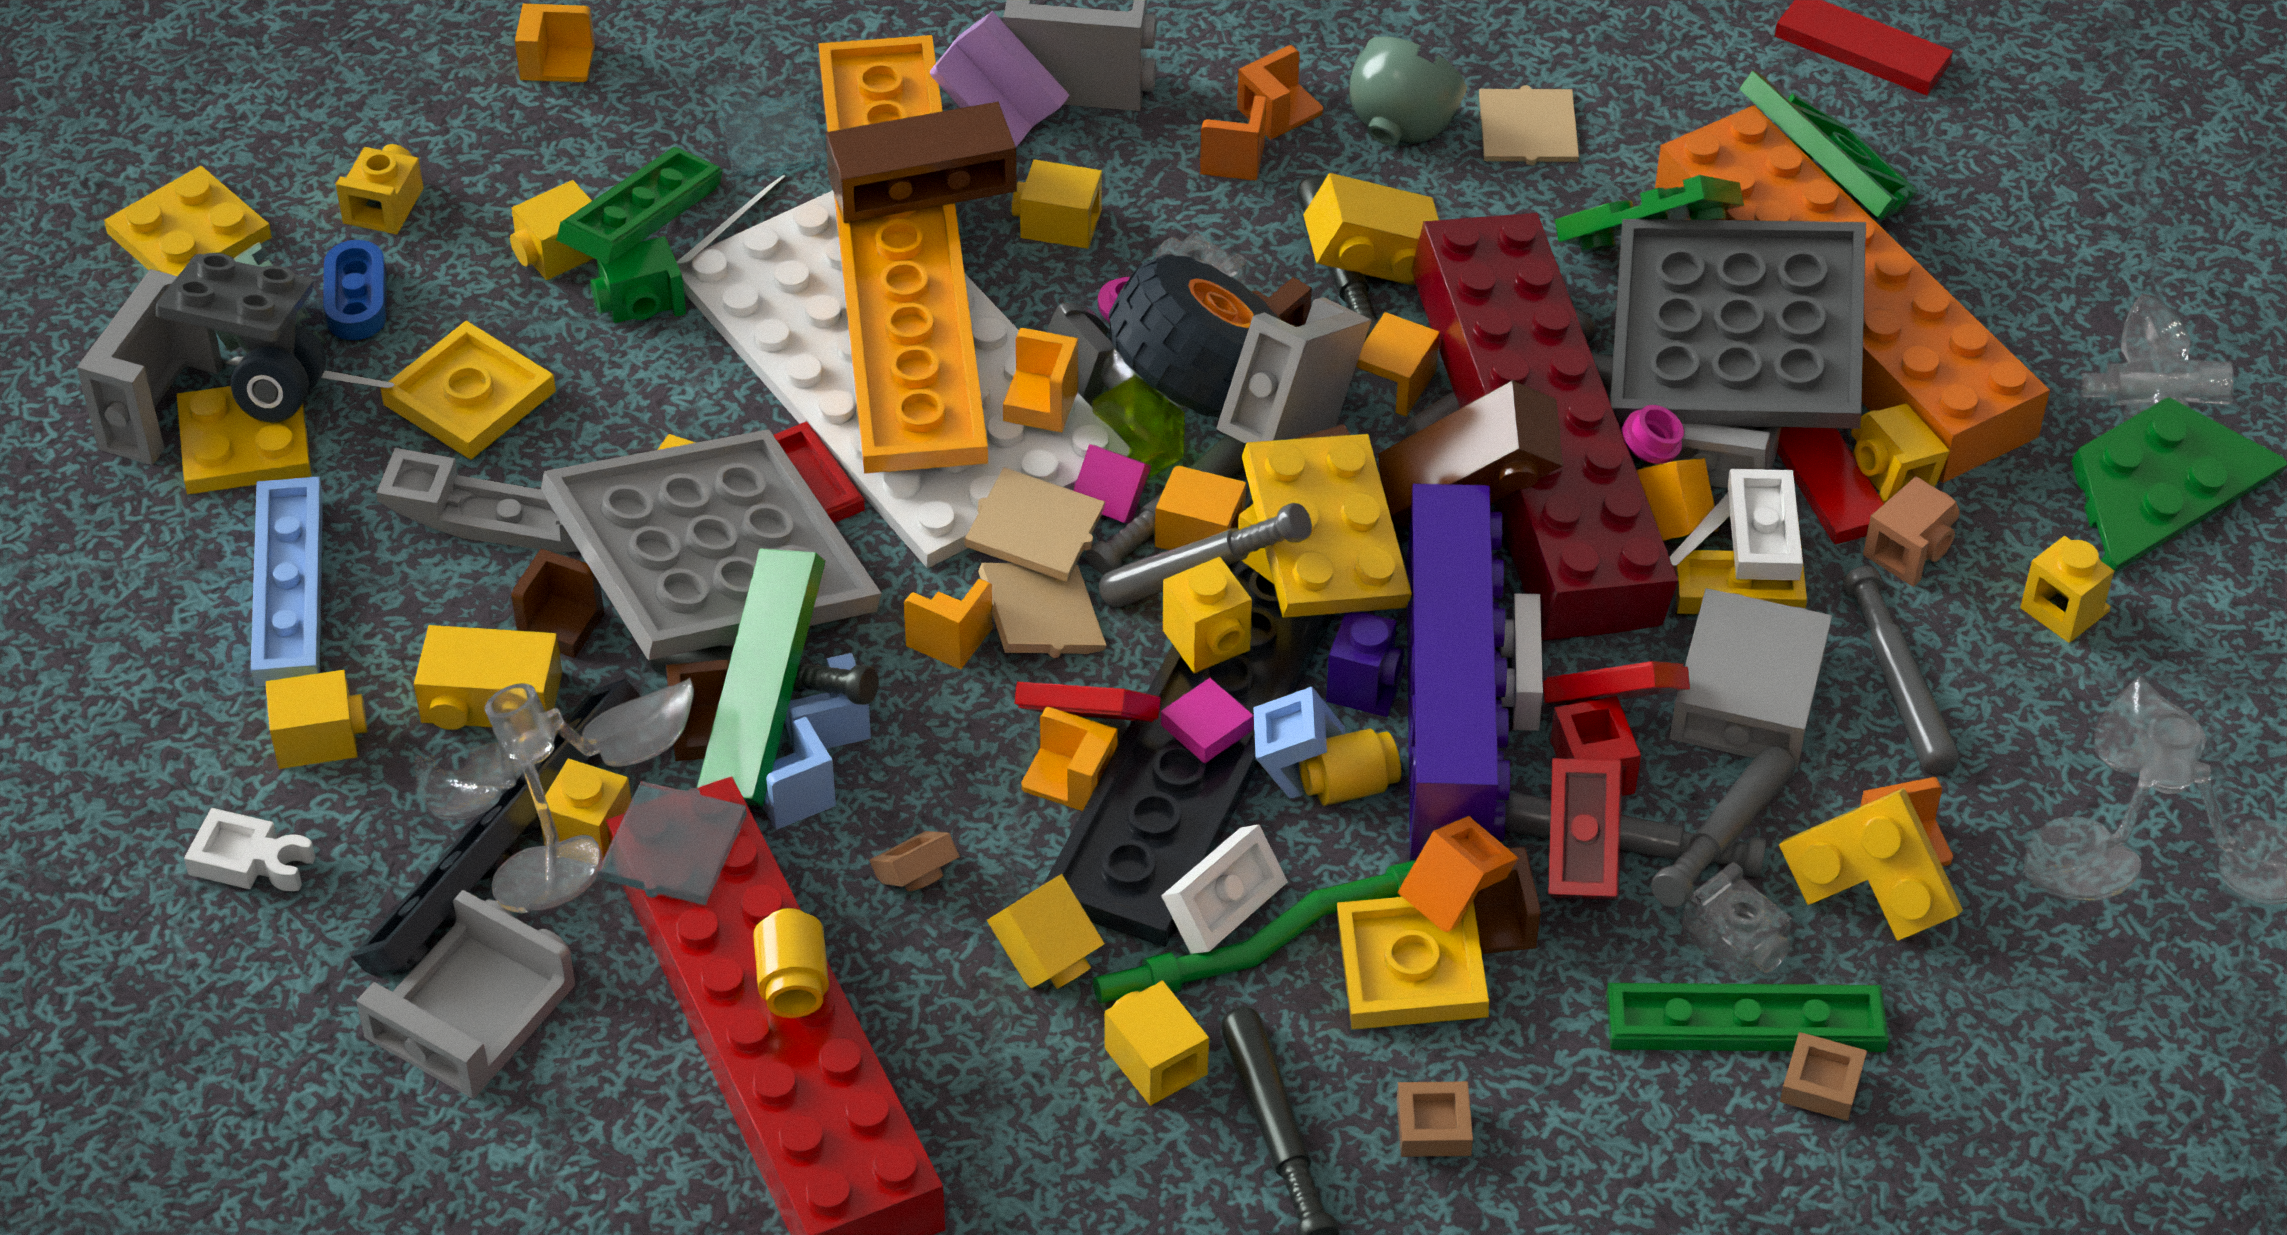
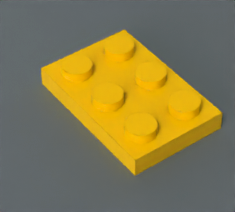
M1369 435L1247 442L1242 454V460L1258 523L1277 516L1279 509L1290 503L1301 504L1311 518L1312 532L1307 539L1298 543L1288 542L1285 539L1265 547L1282 617L1406 608L1412 592Z

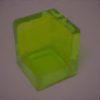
M1134 374L1093 400V414L1123 436V441L1129 446L1127 457L1151 465L1147 479L1184 457L1185 413L1157 390H1154L1138 375Z

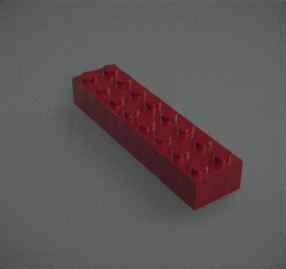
M1538 213L1423 221L1411 273L1431 329L1440 332L1438 349L1459 408H1463L1510 381H1515L1557 400L1563 467L1538 479V482L1532 487L1517 490L1493 502L1496 512H1502V530L1525 594H1540L1541 640L1612 634L1662 626L1676 589L1678 578Z

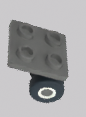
M222 253L196 254L156 303V317L232 333L241 337L250 352L242 358L234 369L231 377V391L239 407L246 414L259 421L275 423L291 418L299 410L308 392L315 387L326 368V354L319 339L308 329L296 324L298 310L312 293L313 279L296 275L286 267H259L236 262L231 256Z

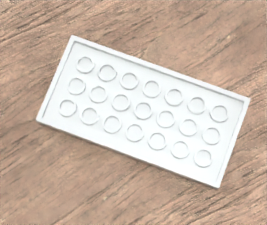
M833 190L707 247L689 262L678 264L682 273L684 293L799 424L806 421L809 423L854 486L926 568L967 549V547H964L965 537L978 515V501L981 498L988 497L1003 467L1074 490L1089 444L1097 445L1134 459V451L1078 392L1062 433L1003 421V402L1016 371L1015 339L1019 330L965 274L988 444V464L864 474Z

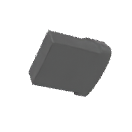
M1062 303L1054 312L1047 332L1078 338V393L1084 400H1087L1102 393L1117 351L1112 342L1106 337L1108 333L1107 326L1091 309L1078 303Z

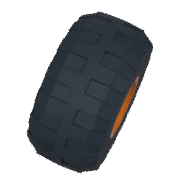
M1163 254L1143 264L1141 263L1126 282L1109 311L1112 344L1115 350L1122 356L1124 363L1132 371H1135L1154 390H1158L1167 396L1169 400L1194 410L1195 413L1206 417H1217L1218 419L1220 418L1253 316L1265 312L1279 320L1281 319L1267 306L1265 301L1232 276L1230 277L1207 263L1196 261L1191 257L1183 255L1173 256L1172 254Z

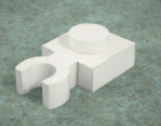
M211 808L186 853L184 861L188 875L251 889L257 876L262 875L269 877L270 882L278 889L299 891L302 885L299 870L297 867L286 864L291 861L313 864L316 857L312 841L304 836L285 835L277 839L274 823L271 821Z

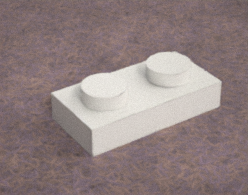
M1730 469L1727 487L1736 579L1800 581L1803 559L1793 470Z
M1514 594L1512 619H1505L1504 647H1499L1501 658H1512V668H1507L1506 696L1500 697V700H1502V707H1513V730L1539 731L1543 695L1540 594Z
M1258 824L1239 828L1161 896L1190 953L1194 954L1211 951L1288 881Z

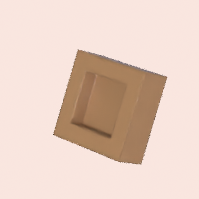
M924 831L873 857L869 861L876 877L882 884L905 886L906 891H914L939 880L943 876L940 867L960 856L950 833Z
M1799 1032L1783 1084L1780 1102L1848 1121L1867 1050Z
M1468 1081L1398 1082L1397 1112L1401 1157L1471 1156L1473 1134Z

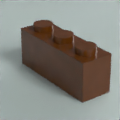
M999 101L825 132L828 177L844 223L1017 192L1016 146Z
M1510 381L1378 453L1380 479L1392 523L1409 529L1413 483L1490 486L1491 507L1493 502L1517 490L1532 487L1538 482V479L1563 467L1557 400L1515 381Z

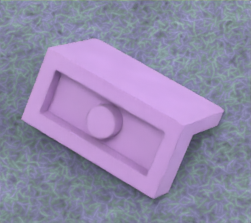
M993 11L960 34L930 70L931 77L960 108L999 101L1016 148L1033 126L1061 108L1070 96Z

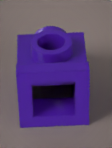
M1364 612L1345 613L1328 657L1326 702L1388 717L1406 666L1402 665L1404 649L1395 647L1396 620Z

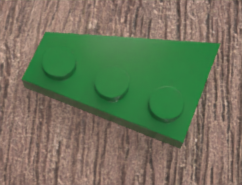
M1698 175L1683 180L1684 187L1655 188L1640 193L1642 205L1633 207V201L1630 200L1616 201L1555 219L1558 240L1560 243L1580 245L1581 252L1588 253L1615 247V237L1622 234V219L1726 220L1725 210L1744 206L1740 182Z

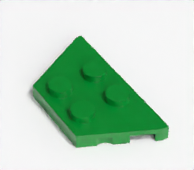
M1752 70L1739 88L1740 91L1788 134L1787 137L1812 161L1815 159L1824 167L1823 171L1847 195L1851 192L1877 218L1884 219L1904 210L1918 193V190L1847 125L1818 110L1793 93L1787 99L1770 84L1766 77Z
M2170 397L2161 400L2083 445L2071 460L2077 484L2086 496L2084 508L2090 528H2098L2105 551L2101 561L2113 569L2114 573L2277 477L2287 466V461L2282 456Z

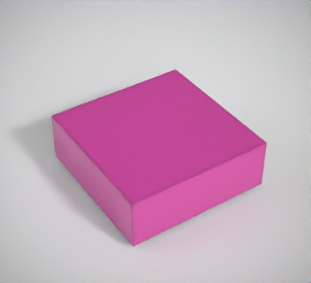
M1089 444L1073 491L1105 501L1102 515L1129 524L1136 512L1151 465L1097 445Z
M1211 678L1161 710V726L1204 764L1253 731L1254 715Z

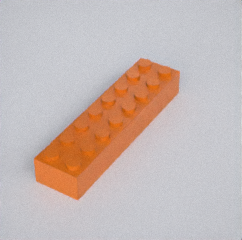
M1755 105L1660 145L1655 188L1684 187L1683 180L1698 175L1740 182L1744 206L1725 210L1726 220L1866 222L1862 403L1870 411H1879L1907 403L1950 450L1939 476V480L1942 483L2039 438L2050 389Z

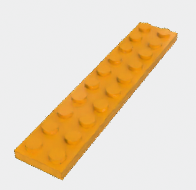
M932 35L818 43L827 132L942 111L939 84L930 75V70L936 64ZM834 195L864 474L988 464V444L955 203L844 223Z

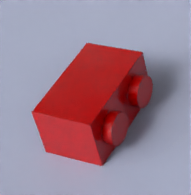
M1552 758L1548 894L1551 897L1619 900L1623 773L1621 760Z

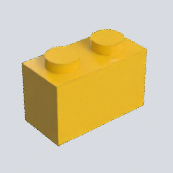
M1333 173L1328 174L1303 214L1317 264L1351 272H1360L1364 275L1408 285L1415 284L1411 269L1423 221L1439 220L1432 197Z
M428 625L414 681L421 723H433L440 728L448 730L459 729L464 725L496 727L511 734H521L528 730L549 731L562 676L557 633Z

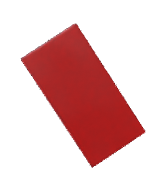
M807 421L773 435L833 523L865 511L864 498Z
M1656 661L1547 677V680L1543 681L1544 702L1546 704L1570 705L1580 700L1592 701L1617 696L1618 700L1690 690L1688 667L1680 663Z
M1017 682L1014 704L1019 705L1018 708L1043 713L1046 707H1051L1079 717L1153 722L1154 719L1158 720L1161 697L1121 688Z

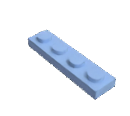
M320 477L257 481L251 674L254 687L266 686L265 681L320 673L323 491Z

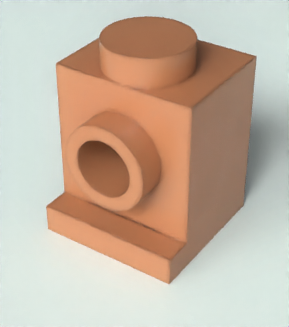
M1915 476L1871 515L1863 555L1914 587L1921 581L1925 560L1938 561L1951 546L1955 536V531L1951 528V525L1958 520L1960 515L1958 505L1956 504L1957 501L1947 493L1939 491Z

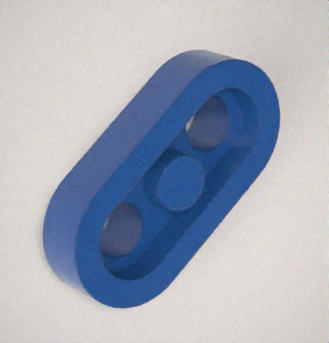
M350 240L342 242L330 249L324 259L323 308L328 329L339 338L361 340L371 337L379 332L386 322L387 272L384 256L381 249L369 241Z

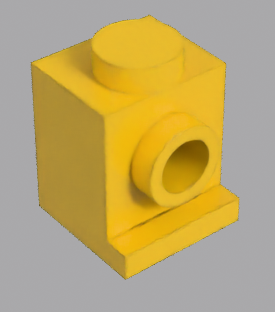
M388 144L382 150L364 147L347 177L340 176L335 184L343 224L392 234H398L424 189L419 158L413 157L407 149L396 144ZM369 199L380 201L382 209L365 205Z
M1907 403L1879 411H1870L1861 416V429H1852L1851 431L1852 437L1857 441L1852 454L1856 458L1861 472L1880 491L1879 496L1884 504L1915 476L1935 488L1950 450Z
M2064 535L2032 560L2020 608L2070 643L2110 612L2111 606L2106 603L2114 570L2099 559L2098 551L2092 544L2083 540H2070ZM2057 593L2068 599L2066 612L2050 602L2049 599Z

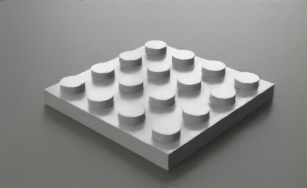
M769 429L544 471L541 485L542 493L648 661L735 642L759 548L816 552L826 560L809 626L877 612L882 593Z

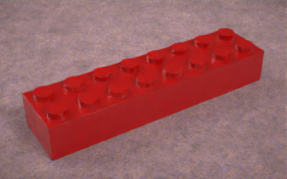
M730 776L606 819L612 866L790 1235H934L945 1231L943 1184L828 961V990L823 995L821 1007L809 1015L795 1018L775 1015L769 1011L766 1001L759 995L753 937L754 929L759 922L769 917L775 911L787 908L801 909L733 777Z

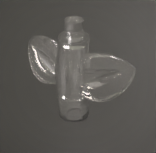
M2142 293L2132 305L2123 328L2121 350L2128 362L2107 364L2106 373H2082V398L2107 397V406L2127 405L2124 411L2123 422L2167 397L2189 408L2191 407L2187 401L2209 404H2232L2233 366L2232 362L2187 359L2190 336L2185 324L2161 300L2153 295Z

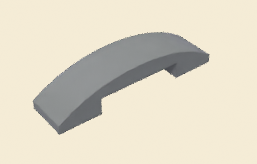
M395 448L376 492L377 501L395 512L456 537L533 549L542 548L554 552L579 551L540 489L457 475L455 458Z

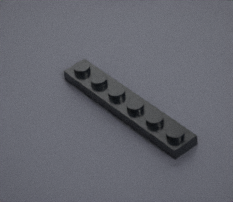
M627 679L593 689L351 956L363 971L375 975L397 969L399 973H402L413 967L426 955L430 949V944L426 939L439 925L445 926L456 919L453 900L462 890L469 892L480 879L486 880L500 871L511 859L512 852L508 848L520 834L526 835L541 825L538 806L567 759L591 765L587 759L598 747H605L615 741L628 728L630 721L626 716L642 697Z

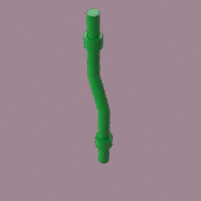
M1415 860L1388 866L1386 874L1313 890L1244 942L1215 948L1209 952L1194 953L1177 958L1171 952L1144 958L1142 966L1096 976L1093 978V989L1096 999L1100 1004L1118 1000L1130 992H1142L1162 980L1173 993L1181 991L1182 984L1256 967L1320 918L1337 913V903L1402 897L1397 892L1414 865Z

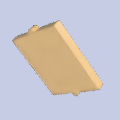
M1523 85L1520 89H1479L1484 161H1523L1528 165H1535L1537 162L1579 161L1572 89H1531L1528 85Z
M1003 467L988 497L981 498L978 501V515L965 537L964 547L1067 582L1083 550H1090L1092 548L1093 536L1091 534L1104 511L1105 501Z
M981 563L978 572L982 580L992 584L993 607L991 612L1005 653H1048L1051 657L1058 658L1061 653L1089 654L1105 650L1106 643L1078 565H1075L1066 582L1014 563Z

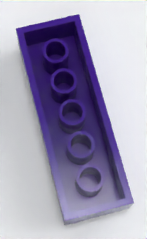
M1413 483L1406 560V574L1412 592L1407 605L1410 861L1417 860L1434 830L1467 816H1470L1499 842H1504L1505 802H1497V800H1509L1510 760H1504L1503 751L1497 750V748H1507L1509 714L1508 708H1502V700H1496V697L1506 696L1507 659L1501 658L1500 651H1494V647H1504L1505 608H1499V602H1493V598H1502L1504 562L1499 560L1497 555H1492L1491 550H1501L1502 512H1490V486Z

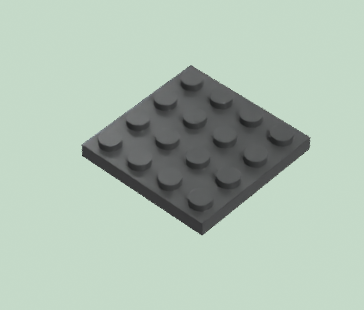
M1622 219L1610 403L1618 424H1624L1629 415L1634 411L1641 410L1647 405H1658L1674 413L1682 424L1861 429L1866 222Z

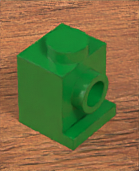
M665 236L638 243L608 265L597 260L599 278L590 280L593 299L598 313L610 312L614 324L631 319H648L658 312L672 309L675 317L686 314L682 273Z

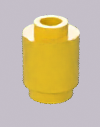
M1371 728L1326 738V753L1299 762V774L1306 794L1308 796L1317 794L1323 806L1384 793L1389 784L1398 783L1401 778L1400 757L1393 737L1387 731L1375 733Z
M787 908L775 911L769 917L759 922L753 933L758 992L761 998L766 1001L769 1011L773 1014L788 1018L806 1016L821 1007L823 995L829 987L823 925L816 917L798 909Z

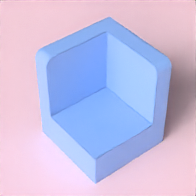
M852 653L827 658V666L831 668L851 670V668L856 666ZM833 692L791 700L789 703L785 726L794 753L793 721L803 717L808 719L826 749L871 739L869 704H854L847 696L834 694Z
M1313 687L1253 707L1256 759L1289 798L1303 795L1299 762L1326 753V738L1346 734L1344 725Z
M806 717L793 721L795 753L775 760L772 772L766 777L767 793L762 807L776 830L836 806L832 758Z

